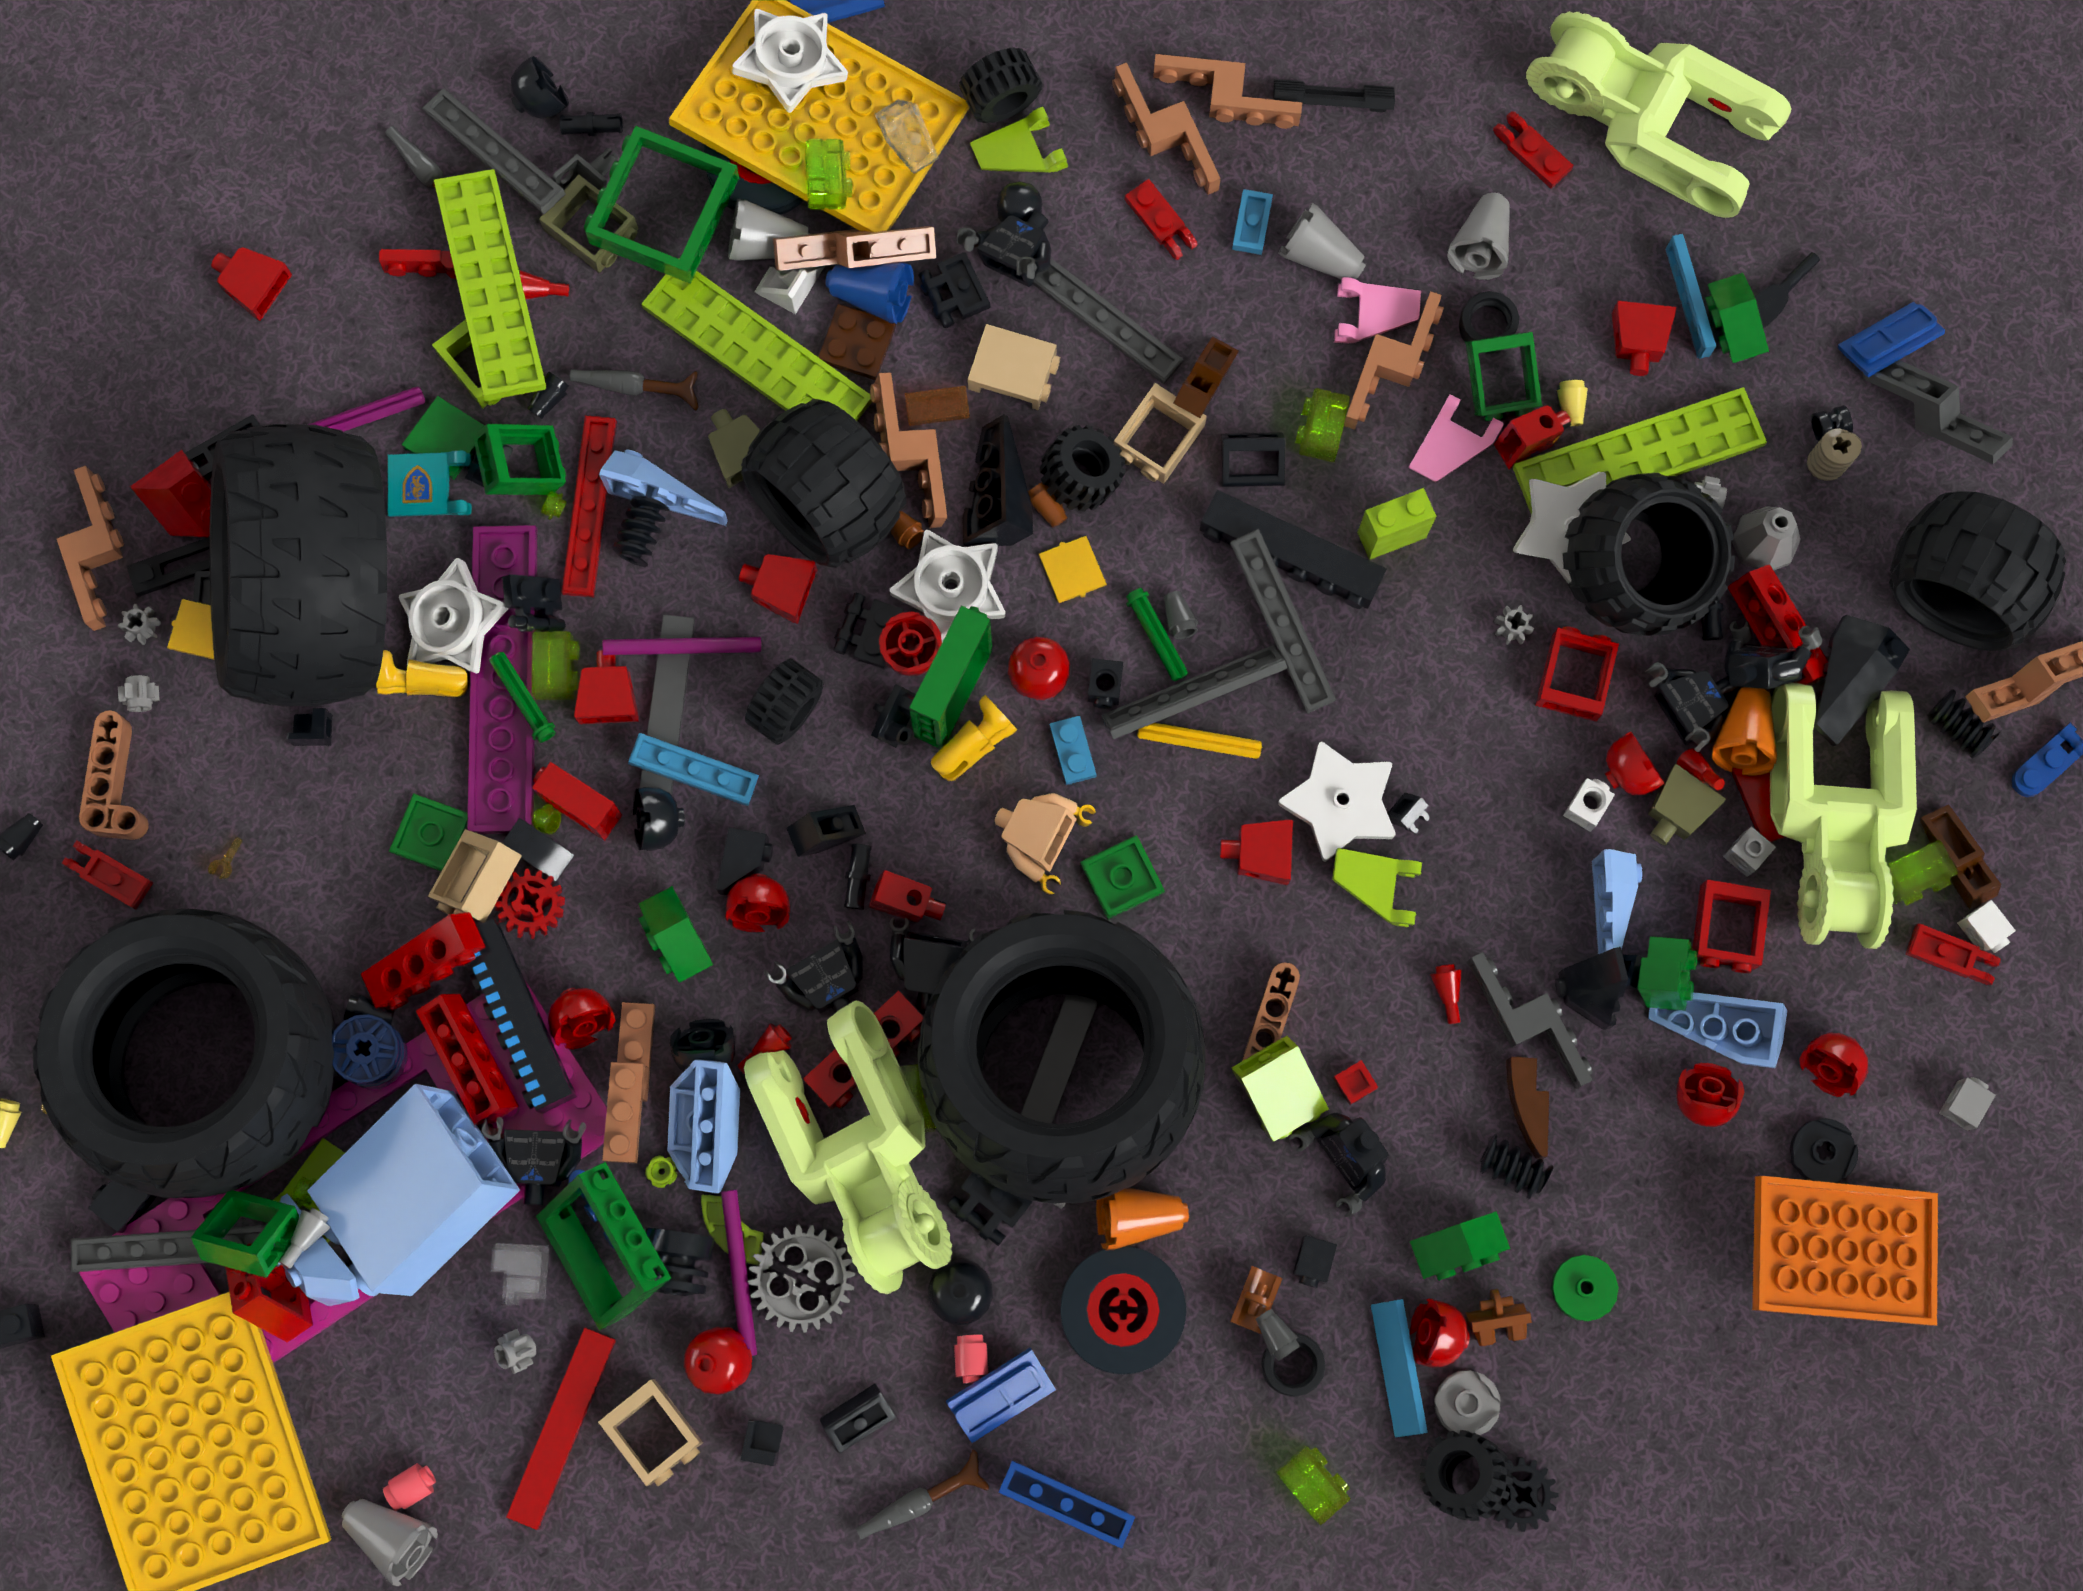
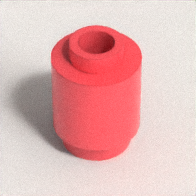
M983 1335L957 1336V1345H954L956 1378H962L963 1384H973L981 1379L982 1376L989 1374L987 1343L983 1342Z
M416 1463L390 1479L388 1485L383 1488V1493L387 1502L395 1511L401 1508L407 1509L434 1492L433 1484L436 1483V1479L428 1466L422 1467Z

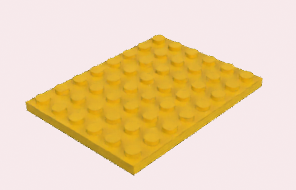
M752 0L669 117V125L859 231H889L969 110L966 100L827 23V47L848 71L847 81L811 88L795 109L788 113L768 85L734 75L732 73V65L754 43L755 9L763 10L778 17L797 16L806 18L813 15L786 0Z
M229 1292L51 1355L128 1591H195L331 1540L262 1329L233 1314Z

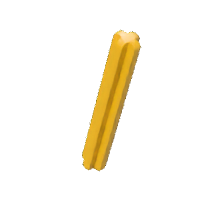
M1153 723L1140 728L1137 734L1140 739L1254 759L1260 757L1262 742L1258 740L1160 723Z

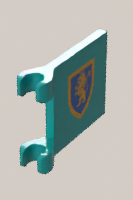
M452 451L445 453L388 455V516L470 515L472 512L471 503L464 500L449 501V466H470L472 463L471 454L465 451Z

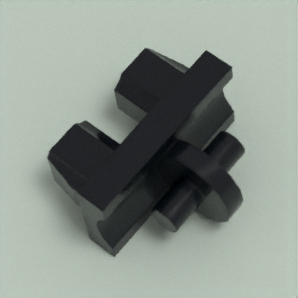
M895 684L884 706L875 703L872 708L879 712L880 715L871 736L895 748L898 744L907 745L912 736L911 730L906 728L911 718L909 707L916 694Z

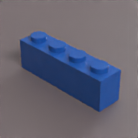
M1012 1460L998 1492L1121 1549L1135 1519L1134 1515L1014 1460Z

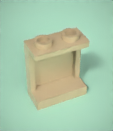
M986 324L968 377V390L980 393L981 388L1030 402L1033 409L1039 410L1041 401L1047 402L1050 394L1051 384H1047L1050 373L1056 375L1061 357L1056 356L1057 345Z

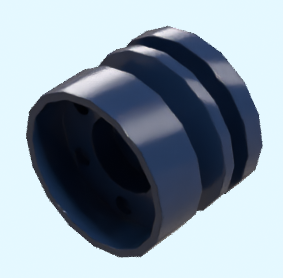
M370 1014L355 1015L343 1021L333 1032L332 1047L334 1059L332 1065L343 1078L354 1085L365 1089H380L395 1082L403 1073L408 1060L407 1045L402 1035L382 1018ZM363 1044L370 1046V1055L367 1057L361 1054L363 1052L361 1048Z

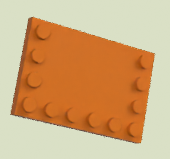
M1755 1176L1752 1310L1937 1326L1938 1193Z

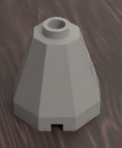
M1766 506L1744 514L1740 518L1733 535L1734 540L1731 542L1741 564L1757 569L1770 564L1773 570L1788 566L1792 562L1801 538L1792 512L1780 507Z

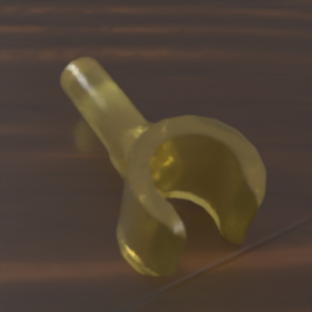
M235 837L223 858L210 863L208 867L209 874H215L217 867L222 865L224 870L219 879H226L231 875L232 866L230 863L243 842L242 839Z

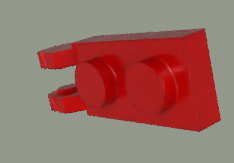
M1511 111L1506 116L1507 122L1520 135L1515 139L1513 133L1501 123H1498L1493 128L1494 134L1508 146V150L1552 189L1572 170L1574 165L1534 128L1528 127L1525 119L1516 112Z
M1150 179L1125 195L1124 200L1158 243L1160 245L1163 244L1175 260L1183 256L1180 247L1172 238L1177 233L1190 249L1198 245L1191 231L1185 227V223Z
M381 249L379 251V262L384 273L400 277L406 275V273H418L421 276L433 277L437 273H446L450 278H456L450 251Z
M76 840L73 847L83 855L90 856L89 862L83 868L78 862L65 857L62 864L79 873V877L136 910L153 885V882L97 849L94 851Z
M1919 923L1914 927L1905 955L1986 985H1992L1995 977L1987 972L1973 968L1975 960L1993 967L1999 966L2001 961L1998 956L1980 950V947Z

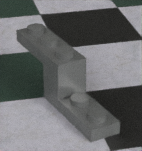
M1901 360L1894 362L1870 377L1863 373V380L1914 402L1915 429L1991 464H1994L2013 446L2012 436L1960 413L1959 386Z
M1482 952L1467 961L1511 1048L1546 1031L1575 1089L1593 1081L1590 1076L1593 1073L1591 1065L1585 1056L1580 1057L1575 1047L1578 1044L1575 1034L1570 1027L1565 1028L1560 1018L1563 1015L1562 1010L1554 998L1550 999L1548 993L1522 1006L1512 1009L1510 1005L1513 1004L1512 996L1505 986H1500L1496 978L1498 970L1490 957L1486 959Z

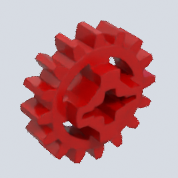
M525 869L523 877L513 872V881L507 882L504 887L505 891H502L498 898L500 901L494 905L495 911L501 912L498 915V922L507 921L506 931L510 932L514 928L517 929L518 938H521L524 932H529L530 938L534 939L536 931H540L541 934L546 936L547 926L549 925L556 929L558 921L555 917L563 918L564 910L560 907L565 905V897L558 896L562 893L561 885L552 887L554 877L549 876L546 880L542 879V870H538L535 876H531L529 869ZM515 891L517 898L508 906L509 898ZM524 896L531 904L535 903V911L529 904L524 905ZM551 902V909L546 916H544L543 908L548 906Z

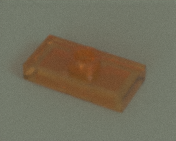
M966 386L905 393L909 426L970 418Z

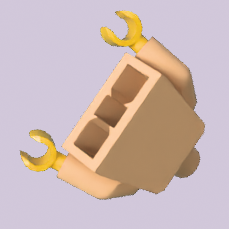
M1056 793L1036 796L1031 800L1021 799L1014 812L1001 808L995 817V824L1004 828L1002 839L1008 844L1007 853L1015 867L1032 881H1039L1042 890L1046 894H1054L1046 888L1048 879L1055 880L1059 885H1061V881L1055 875L1047 876L1044 874L1045 870L1051 871L1075 822L1084 827L1091 825L1092 822L1082 817V812L1087 811L1095 814L1093 806L1083 805L1080 808L1076 802Z

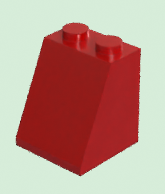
M182 450L130 486L170 536H210L211 485Z

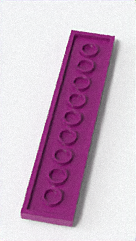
M535 525L473 527V581L479 593L504 603L503 576L513 574L537 577V527ZM509 608L484 635L480 671L477 674L470 671L467 830L477 834L509 833L519 818L531 826L534 823V790L532 787L534 786L535 740L532 738L533 730L489 660L496 653L504 652L535 700L536 630L521 632L518 628H511L508 620L511 615H515V609ZM531 610V614L536 617V610Z

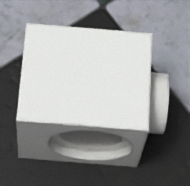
M1587 778L1580 786L1563 816L1591 832L1597 826L1615 794L1609 791V786L1598 779L1590 780ZM1583 797H1593L1597 802V809L1586 807Z
M1992 900L1982 904L1957 922L1974 945L1979 946V949L1983 951L1991 949L1993 953L2008 945L2010 941L2007 937L2016 931Z

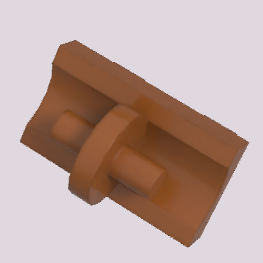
M1251 1266L1230 1322L1261 1334L1255 1319L1271 1309L1283 1278Z
M1498 1289L1490 1290V1300L1479 1301L1481 1310L1465 1313L1467 1323L1473 1331L1479 1346L1496 1343L1494 1329L1503 1327L1506 1329L1508 1340L1526 1339L1527 1323H1532L1531 1313L1526 1311L1524 1303L1514 1304L1512 1296L1501 1298Z

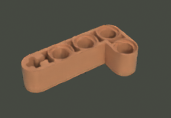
M111 710L100 713L94 723L79 822L83 828L99 837L135 840L143 837L149 826L147 818L133 807L120 805L132 726L124 717ZM116 723H117V724H118L117 728H112V729H111V732H109V728H110V727H115V725H116ZM114 752L113 760L109 764L104 765V757L108 753ZM109 783L108 791L104 795L99 796V788L103 784ZM99 814H104L103 822L99 826L94 827L93 821L95 817ZM135 816L136 822L134 826L125 830L127 819Z
M1284 962L1278 964L1272 970L1242 1061L1264 1049V1047L1259 1046L1256 1042V1034L1259 1032L1270 1034L1273 1043L1281 1039L1300 979L1299 971L1294 965ZM1283 972L1288 973V979L1292 982L1286 984L1282 994L1276 993L1280 984V979L1276 976H1281ZM1269 1002L1279 1003L1283 1010L1282 1015L1279 1017L1270 1016L1266 1012V1004Z

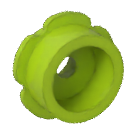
M661 1155L655 1156L646 1167V1178L652 1181L653 1186L664 1188L667 1184L670 1185L676 1180L677 1167L672 1158H664ZM660 1169L665 1170L663 1175L659 1174Z

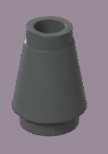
M1174 591L1165 595L1163 599L1169 633L1176 640L1187 639L1195 635L1198 631V620L1184 597H1182L1181 592Z
M1272 1308L1255 1319L1270 1355L1274 1354L1278 1361L1300 1347L1296 1340L1299 1337L1274 1313Z

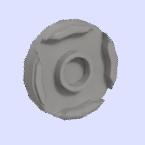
M1471 1370L1457 1371L1447 1376L1437 1388L1434 1398L1435 1413L1441 1425L1449 1432L1455 1431L1460 1434V1430H1466L1482 1435L1493 1427L1500 1414V1394L1494 1383L1484 1374Z

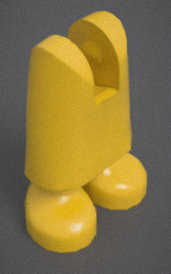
M383 650L376 688L377 694L383 695L407 693V695L460 697L468 689V678L466 670L462 667L430 664L411 659L408 661L407 671L395 667L391 652Z
M986 695L979 700V706L984 716L982 722L976 726L968 720L959 732L931 759L932 767L947 781L957 779L983 756L995 749L994 745L1017 731L1015 726Z

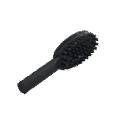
M1811 252L1779 285H1770L1755 296L1763 328L1777 318L1788 302V293L1820 261L1817 254Z

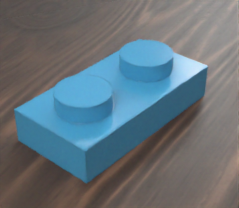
M1243 189L1232 250L1262 255L1273 194Z
M1080 716L1050 723V730L1065 784L1069 785L1095 778L1097 775Z

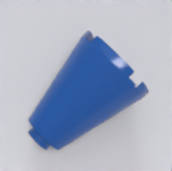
M899 262L855 268L835 265L833 270L828 271L826 287L829 288L832 296L889 323L897 324V322L901 323L904 320L912 298L911 295L907 296L908 285L914 286V274L910 264Z

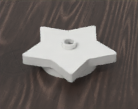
M755 9L754 43L732 65V73L734 75L768 85L788 113L795 109L811 88L845 82L848 77V71L827 47L828 16L826 13L806 18L797 16L778 17L763 10Z
M1597 472L1568 487L1538 479H1530L1532 505L1530 523L1515 544L1513 552L1550 559L1567 583H1570L1569 570L1563 569L1562 553L1567 552L1569 542L1565 535L1569 523L1580 515L1578 509L1597 490L1606 488V473ZM1627 533L1624 535L1622 544L1631 540Z
M925 530L918 566L890 588V595L922 611L924 616L933 620L941 632L942 642L961 605L968 609L970 606L977 607L980 612L987 614L989 619L1004 618L1005 610L990 582L998 545L991 543L970 547L956 546L930 530ZM949 583H955L957 585V588L951 590L946 589V585Z
M456 558L438 581L428 584L421 590L399 595V600L408 616L409 629L412 635L407 665L409 659L430 664L448 659L473 673H479L484 635L509 608H505L503 602L478 592L465 561Z
M1319 742L1310 778L1282 797L1278 802L1280 807L1311 826L1324 862L1336 854L1337 848H1344L1354 839H1393L1396 835L1382 802L1392 763L1353 764L1324 742ZM1337 796H1344L1349 802L1341 805L1337 801Z

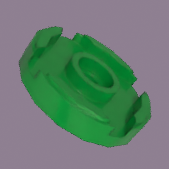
M1588 1255L1571 1257L1560 1264L1553 1275L1551 1285L1552 1295L1561 1312L1574 1320L1585 1322L1600 1319L1610 1312L1617 1301L1619 1288L1616 1275L1609 1265L1597 1257ZM1583 1282L1590 1284V1293L1584 1294L1581 1291L1580 1287Z

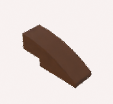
M1212 336L1183 383L1173 404L1201 418L1239 350Z
M1948 804L1921 817V824L1934 851L1968 908L1972 909L1998 896L2001 883L1983 860L1984 851Z
M1510 1057L1506 1060L1507 1085L1516 1122L1536 1159H1544L1548 1157L1549 1091H1536L1537 1058Z

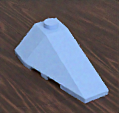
M615 450L600 470L599 476L608 494L630 500L636 496L652 498L669 507L670 511L724 526L727 524L728 519L725 511L647 459L642 458L643 456L638 452L632 450L620 452Z
M1604 849L1592 860L1598 954L1617 947L1622 949L1638 883L1642 881V867L1640 863L1636 862V854Z
M1693 992L1692 1001H1687L1686 1011L1650 1008L1648 1019L1741 1064L1776 1068L1784 1039L1787 1009L1783 1003Z

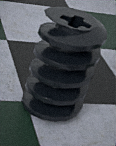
M636 496L630 501L633 508H628L626 511V516L629 519H624L621 523L624 530L617 533L619 542H615L612 548L622 559L634 565L647 567L648 563L641 557L642 555L652 556L653 553L646 548V544L656 545L657 541L650 534L661 533L662 530L655 525V522H665L666 518L659 512L660 510L670 511V509L658 500Z
M1952 689L1928 714H1934L1931 721L1932 725L1941 721L1944 722L1940 732L1945 733L1951 729L1954 731L1950 739L1952 742L1960 738L1964 739L1960 747L1961 750L1972 746L1973 750L1970 757L1973 759L1980 755L1999 733L1992 735L1996 727L1993 723L1983 727L1984 723L1979 716L1973 719L1974 711L1972 706L1963 710L1966 703L1964 698L1953 701L1956 691Z
M1494 1134L1481 1157L1480 1173L1483 1174L1489 1168H1492L1491 1179L1495 1180L1501 1174L1505 1175L1503 1186H1508L1514 1180L1516 1182V1193L1526 1187L1528 1188L1527 1199H1531L1536 1193L1539 1194L1553 1171V1165L1548 1166L1543 1171L1544 1161L1542 1159H1538L1531 1164V1153L1527 1152L1520 1158L1521 1149L1518 1146H1515L1508 1152L1509 1141L1505 1139L1496 1145L1497 1134Z

